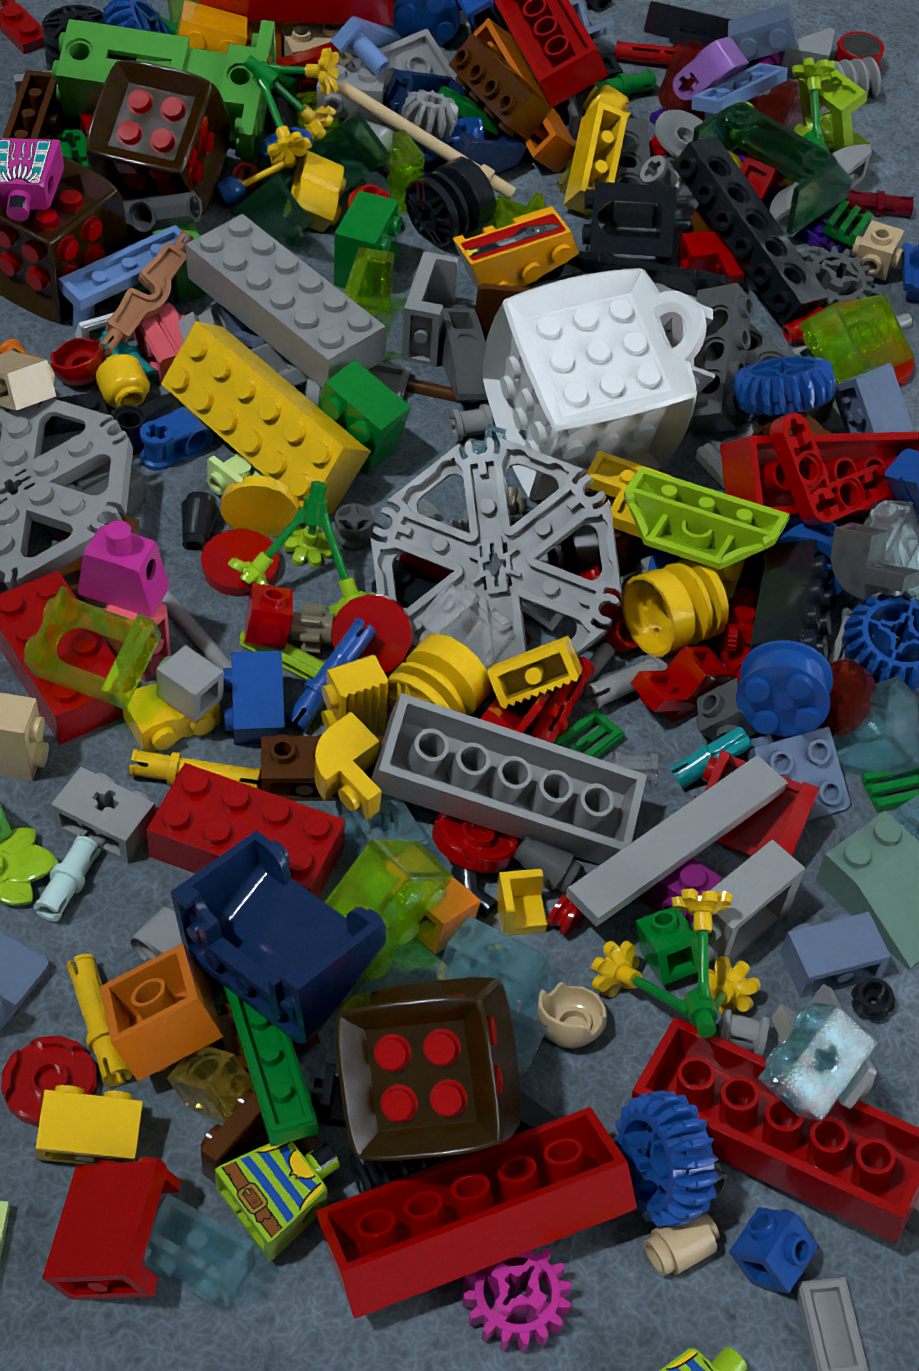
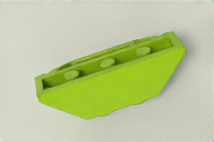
M639 467L624 490V498L644 545L719 570L775 545L790 516L788 513L643 467Z

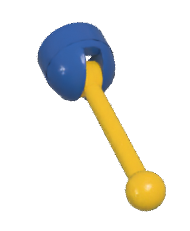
M296 157L295 163L286 166L284 161H281L244 181L235 176L226 177L218 181L217 184L222 197L229 207L239 203L245 196L247 186L285 167L293 168L297 162Z

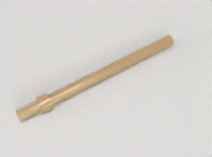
M342 80L338 86L337 93L446 161L461 156L468 158L346 81ZM477 164L488 177L493 190L510 200L517 188L495 175V170L486 164L482 166Z

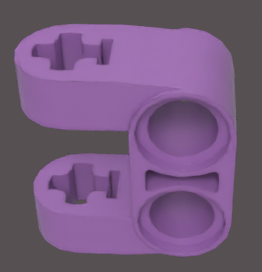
M730 36L715 40L701 50L695 59L675 76L673 90L680 99L692 100L693 95L740 73L749 65V62ZM691 78L692 89L686 91L684 88L687 84L686 79Z

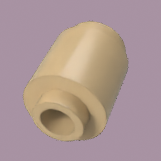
M704 1212L701 1213L700 1218L694 1219L691 1223L671 1227L659 1226L653 1229L651 1237L643 1241V1246L648 1259L657 1273L664 1277L669 1273L678 1275L716 1253V1240L720 1238L713 1219Z

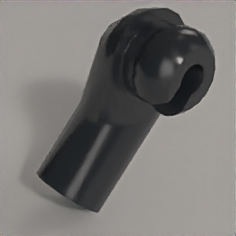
M454 863L451 869V876L481 900L477 913L486 919L495 909L497 900L479 888L477 871L465 869Z

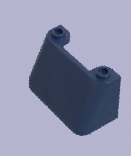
M395 69L383 95V105L401 116L403 104H405V100L410 92H418L423 89L426 92L433 90L435 93H438L441 86H446L463 96L465 94L462 87L452 77ZM462 132L459 137L460 140L445 138L443 141L481 166L486 164L494 169L495 175L515 168L527 148L521 141L512 136H503L498 141L477 139L472 133ZM404 134L406 142L416 158L414 172L420 177L435 171L437 167L448 162Z
M254 831L171 891L180 937L197 965L290 1039L303 1045L323 1028L386 944V925L377 912L372 909L366 910L362 907H355L345 918L291 878L288 865L290 863V856L281 843L270 841L258 831Z

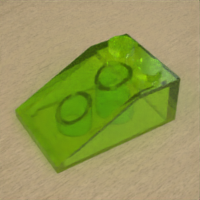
M886 294L833 303L799 324L804 333V342L813 352L814 357L823 358L831 363L836 384L887 363H891L894 367L915 358Z

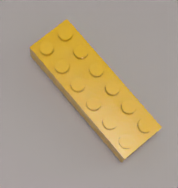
M195 321L161 382L165 389L178 398L181 403L264 476L286 484L289 487V492L293 496L296 494L299 499V507H303L304 497L309 494L311 482L321 481L327 484L325 497L328 499L327 512L329 515L334 513L371 452L224 327Z

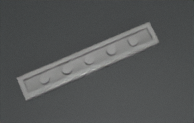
M756 755L569 886L566 897L597 927L785 792L788 782L762 758Z

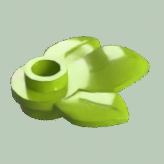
M27 827L12 829V835L0 842V902L11 906L32 904L33 892L30 883L48 875L59 862L49 850L34 845L36 840L35 829Z

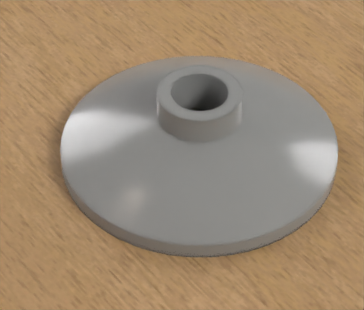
M682 110L665 111L658 117L655 123V134L658 141L667 152L678 158L690 141L714 138L710 128L701 119Z

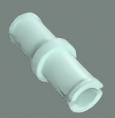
M85 836L76 837L62 863L56 864L50 872L51 880L33 907L34 910H37L36 913L47 921L57 922L60 920L62 912L73 894L79 893L86 882L84 876L101 852V849L97 848L98 844L94 840Z

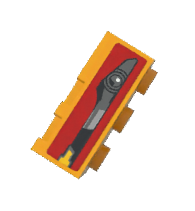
M552 206L513 218V224L495 229L493 225L482 229L483 234L465 239L463 235L453 238L468 275L476 288L481 284L525 287L579 254L572 232Z

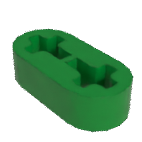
M78 130L60 132L56 136V140L60 142L62 155L90 169L86 158L87 139L85 135Z

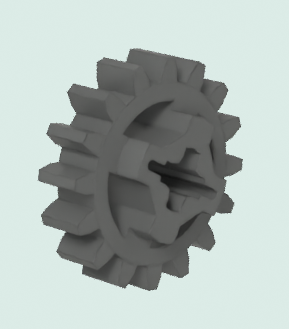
M832 246L829 253L823 247H820L816 254L811 252L808 255L805 263L829 296L822 304V307H830L834 310L836 317H839L843 310L849 316L853 315L856 308L861 310L873 292L871 285L874 277L867 275L870 267L869 265L861 266L859 264L862 258L860 256L855 258L849 257V249H845L843 254L838 253L836 246Z

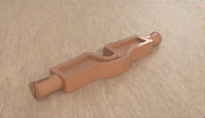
M182 231L173 245L166 242L159 253L142 269L138 280L152 295H147L134 288L127 290L119 307L108 320L105 328L108 333L98 344L99 350L102 351L107 346L104 354L111 355L120 341L127 343L144 319L156 315L164 307L171 292V281L187 259L185 244L194 240L191 234L185 240L187 231Z

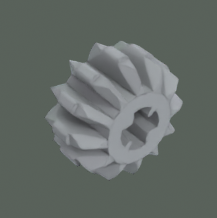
M421 89L418 92L409 93L405 104H403L401 116L441 140V138H449L454 131L458 120V107L455 105V101L452 98L445 97L444 93L438 94L433 90L426 92Z

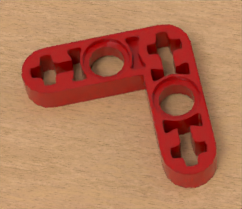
M790 413L773 421L770 427L771 440L798 513L807 525L814 527L832 522L882 500L889 495L891 487L884 476L886 469L878 464L871 465L830 482L807 420L798 413ZM788 429L792 430L793 436H789ZM799 448L800 453L795 454L794 450ZM801 460L809 468L808 480L802 477L800 473L799 463ZM872 480L874 486L869 490H864L862 484ZM842 486L850 494L849 505H846L841 498L840 490ZM826 500L829 507L817 511L816 504Z

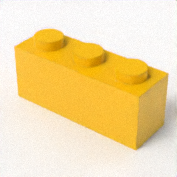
M598 101L581 118L563 206L589 216L590 210H584L586 188L591 189L592 182H615L629 113ZM608 202V203H606L605 205H603L602 208L599 210V212H600L605 206H607L610 202Z

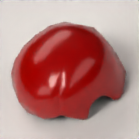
M73 338L62 343L56 351L51 352L50 365L57 378L69 386L85 387L95 383L96 372L107 358L106 354H104L105 349L102 351L98 348V344L101 341L90 338Z

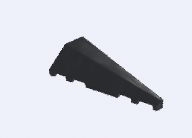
M579 251L578 255L567 262V264L593 273L641 268L646 271L654 283L663 284L670 289L696 298L698 290L728 285L730 281V276L584 251Z

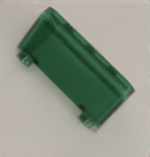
M737 102L694 127L693 141L718 137L727 151H733L738 147L799 184L793 190L786 233L789 235H793L846 199L850 194L852 178L833 154L747 103Z
M360 112L314 143L309 150L344 166L343 178L347 180L344 192L348 190L350 194L358 187L367 184L364 179L366 175L392 158ZM296 165L293 168L285 167L233 207L229 211L233 218L243 214L280 244L286 242L289 247L305 235L303 230L313 224V222L291 194L292 178Z

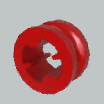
M564 894L551 910L547 918V924L552 928L559 926L560 934L568 937L581 923L585 915Z

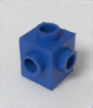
M758 1207L754 1215L748 1220L746 1227L729 1253L750 1283L757 1287L789 1293L818 1246L806 1230L804 1220L796 1213L787 1209L780 1211Z

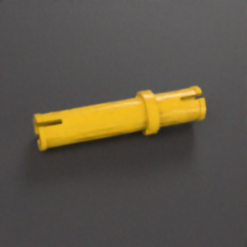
M139 749L133 750L131 761L148 763V766L133 764L129 767L130 776L167 780V785L173 784L184 763L255 788H259V784L244 782L242 778L260 780L261 768L254 769L182 758V753L172 752L171 756L140 751Z
M80 954L73 957L74 961L69 960L66 967L72 979L76 997L87 1027L86 1043L90 1051L93 1050L96 1055L103 1084L109 1087L118 1086L125 1083L122 1073L127 1080L131 1079L133 1074L111 1044L100 986L103 984L96 965V959L92 954Z

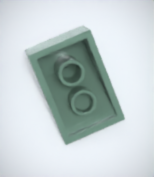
M885 810L827 852L815 880L852 915L869 912L888 951L910 970L919 963V842Z

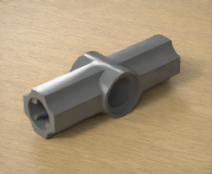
M195 191L163 196L153 195L147 198L123 201L127 232H147L155 228L198 223L201 221V214L203 212L201 198L196 195ZM148 208L152 213V218L149 215Z

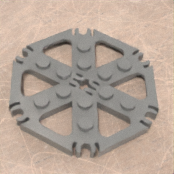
M54 398L42 401V404L39 402L17 411L0 406V425L2 426L0 439V583L4 582L8 590L55 572L83 556L85 549L100 526L116 520L123 521L119 513L126 515L133 446L126 432L121 430L118 421L114 420L113 416ZM52 416L62 417L86 425L82 433L41 455L45 424ZM111 461L109 483L103 493L89 495L64 487ZM15 489L18 491V492H17L16 494H14V495H11V493H10L11 491H13V490H15ZM32 520L72 533L67 539L39 555L27 557Z
M491 437L486 438L487 450L484 454H475L474 444L470 440L465 443V453L468 457L463 459L462 446L459 443L386 501L389 505L399 507L400 511L397 513L392 508L382 507L381 512L385 516L392 518V525L386 530L375 526L373 529L376 535L387 540L384 543L371 538L377 594L385 595L397 601L393 563L402 554H409L452 571L449 576L408 608H404L409 615L413 629V643L408 655L428 634H445L478 607L480 610L486 658L484 666L487 671L493 664L527 652L521 599L569 617L576 622L577 632L571 641L577 656L607 633L606 630L598 629L592 623L596 620L600 625L611 626L613 621L601 615V607L607 603L619 607L621 602L615 595L605 593L607 590H611L623 595L612 511L609 500L600 508L594 509V507L604 503L607 498L603 491L598 492L593 497L585 495V489L594 482L590 474L581 477L577 484H574L581 475L586 473L585 469L498 437L500 452L497 454L495 442ZM521 465L555 478L559 485L558 490L512 525L506 484L507 471L512 466ZM453 475L461 476L464 480L470 533L421 515L418 512L419 501ZM591 526L596 529L602 563V572L598 578L588 580L539 561L540 558L580 527ZM504 544H507V553H505ZM492 546H494L498 559L501 562H506V567L501 568L499 571V586H497L493 573L490 570H485V565H489L492 562ZM508 576H511L512 586H509ZM485 579L487 584V590H485Z

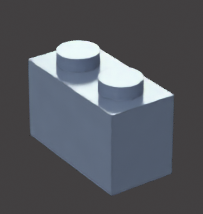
M789 2L728 21V37L730 36L748 62L798 47L797 29Z
M869 912L857 915L844 913L834 917L829 922L817 925L810 923L798 925L787 933L780 951L800 998L815 995L823 984L834 990L861 983L868 978H881L891 958Z

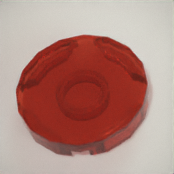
M841 659L830 663L833 672V686L829 694L830 709L825 721L817 729L829 727L831 735H835L838 738L848 735L862 724L873 705V702L870 701L872 691L874 693L876 691V683L872 674L854 660Z

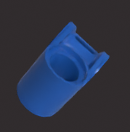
M187 407L178 408L172 413L142 425L140 428V439L144 443V448L140 453V461L144 467L153 471L167 469L190 456H196L207 450L212 443L213 432Z

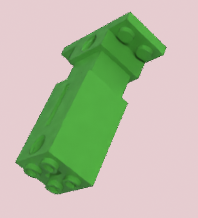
M69 19L66 32H61L59 37L60 58L59 60H54L52 66V80L57 81L56 99L61 101L64 115L80 118V113L95 111L105 80L117 61H141L190 72L209 80L218 88L230 117L229 141L236 142L235 157L240 158L241 163L249 162L256 166L268 104L258 82L252 78L253 73L244 67V63L252 55L260 62L265 61L269 65L272 63L276 64L275 22L261 20L259 33H253L251 47L229 44L228 52L220 53L190 48L189 37ZM246 168L247 172H251L252 169Z

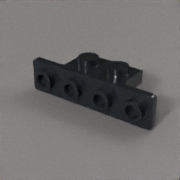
M652 1L649 5L644 31L669 38V43L681 44L682 48L703 50L715 40L728 37V21L733 19Z

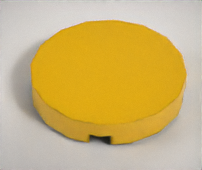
M252 475L243 477V482H238L235 485V481L227 485L221 499V515L233 529L257 531L266 537H278L299 510V499L296 494L293 496L289 492V487L283 482L267 476Z

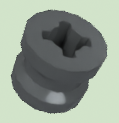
M356 503L340 507L336 511L334 518L336 527L334 535L337 544L349 551H359L368 547L373 537L372 512L366 506Z

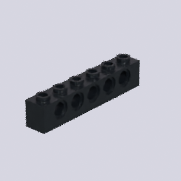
M714 137L690 141L672 166L782 326L814 308L822 306L829 298L828 294L719 138Z

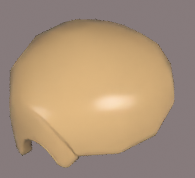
M560 982L548 994L543 989L539 992L537 1022L547 1039L562 1048L573 1049L589 1044L602 1034L606 1028L607 1010L597 993L583 986H567Z

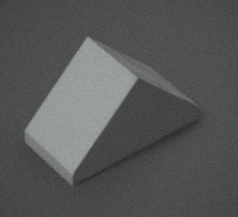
M830 27L797 39L798 47L780 53L779 66L786 67L787 73L793 74L791 67L803 65L802 60L805 58H813L815 63L822 59L829 60L835 30Z

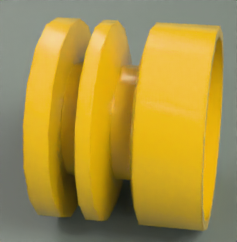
M682 559L677 563L666 565L663 569H653L633 576L626 582L622 593V611L626 626L633 640L642 651L655 657H663L680 651L682 647L699 644L703 640L715 638L724 631L728 622L729 604L725 588L718 574L712 567L689 559Z
M439 633L428 634L406 658V662L401 663L387 678V712L389 715L391 714L400 694L403 693L470 716L491 693L492 684L488 677L487 669L468 647L454 638Z

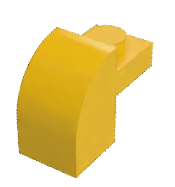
M350 712L330 726L318 741L315 754V784L324 800H327L338 791L342 803L352 812L357 810L367 821L380 811L382 790L364 773V771L377 762L380 741Z

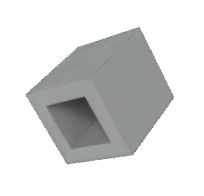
M186 645L173 656L165 657L156 669L157 697L193 722H196L223 699L224 671Z

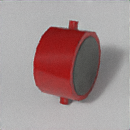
M861 31L848 32L840 37L836 44L838 48L835 61L839 62L843 59L851 61L855 58L862 60L866 57H871L876 61L881 71L880 63L885 47L878 37Z

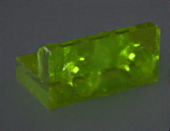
M405 130L392 134V147L389 151L391 161L390 175L387 178L390 188L389 195L391 199L399 201L398 212L402 210L407 211L405 204L406 188L410 182L421 178L424 170L425 155Z

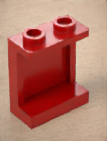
M725 750L721 751L718 759L711 756L702 777L703 781L708 782L705 791L745 764L746 761L731 756L730 752ZM783 777L788 782L785 792L715 842L752 856L773 839L793 857L820 788L804 781L801 784Z
M142 1157L136 1162L118 1163L111 1160H101L95 1165L76 1166L42 1279L68 1299L74 1300L153 1297L158 1277L142 1263L161 1194L178 1193L182 1181L167 1169V1165L163 1161L152 1157Z

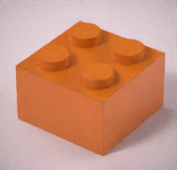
M184 943L100 986L111 1044L137 1081L165 1070L169 1065L196 1051L207 1048L213 1042L224 1037L208 980Z

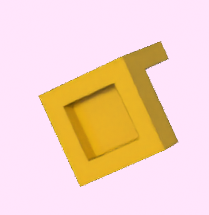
M542 869L499 872L495 899L497 900V911L502 936L546 932L547 922L541 896L544 882Z

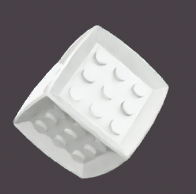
M641 268L612 270L571 277L506 298L491 325L483 359V382L499 437L585 469L586 472L598 450L654 470L663 468L673 456L686 434L695 407L697 390L690 361L700 351L706 336V317L702 307L695 299L682 292L664 291L660 293L646 271ZM669 312L679 314L685 322L684 337L674 348H672L665 334L660 316ZM521 465L512 466L530 499H547L558 490L559 485L555 478ZM585 474L581 475V476L574 482V484H577L578 480H579L581 477L585 476ZM590 488L585 489V492L594 491Z

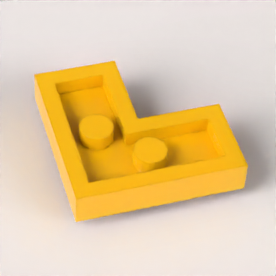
M598 450L585 474H590L594 480L587 488L598 492L603 491L606 495L615 497L616 499L611 506L614 529L641 538L624 498V490L639 467L653 471L656 470Z

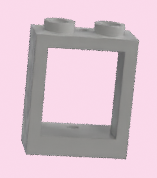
M773 839L710 890L715 892L726 891L733 895L730 908L718 911L712 916V933L708 934L709 965L714 970L715 961L718 957L726 956L730 959V962L733 961L790 911L805 867Z

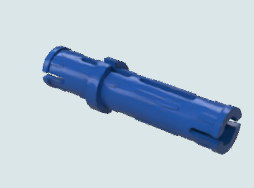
M355 618L349 630L313 679L309 678L305 682V691L284 717L287 722L294 726L302 713H304L297 723V729L304 733L308 731L309 726L325 705L321 688L327 685L326 670L359 658L372 638L377 635V631L370 624L367 625L360 637H358L364 629L365 621Z

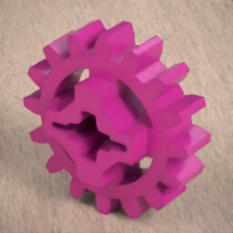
M546 1248L539 1255L531 1250L464 1277L463 1287L470 1291L463 1293L462 1306L474 1308L469 1314L468 1323L470 1327L481 1323L484 1325L481 1337L484 1342L491 1339L495 1334L500 1337V1350L505 1351L511 1340L517 1341L522 1353L527 1351L529 1339L534 1338L543 1347L548 1339L547 1329L556 1334L561 1331L563 1321L560 1316H568L571 1302L564 1298L570 1295L572 1285L569 1281H559L565 1270L563 1263H557L552 1266L548 1263L552 1250ZM541 1280L547 1286L550 1303L546 1301L547 1295L540 1291L539 1282ZM526 1283H528L525 1296L519 1294L506 1305L508 1293L514 1294L518 1289L522 1290ZM484 1285L488 1288L487 1292L494 1296L495 1299L494 1307L491 1310L484 1297ZM520 1321H526V1322H527V1323H525V1324H513V1323H511V1322H520Z

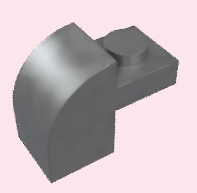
M853 522L835 527L831 550V565L837 581L851 595L861 599L879 592L886 595L900 596L904 591L919 585V570L884 562L888 530Z

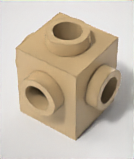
M872 220L864 236H857L851 255L862 257L859 262L861 266L869 265L870 270L867 275L886 281L891 269H898L902 260L904 249H901L900 245L904 230Z

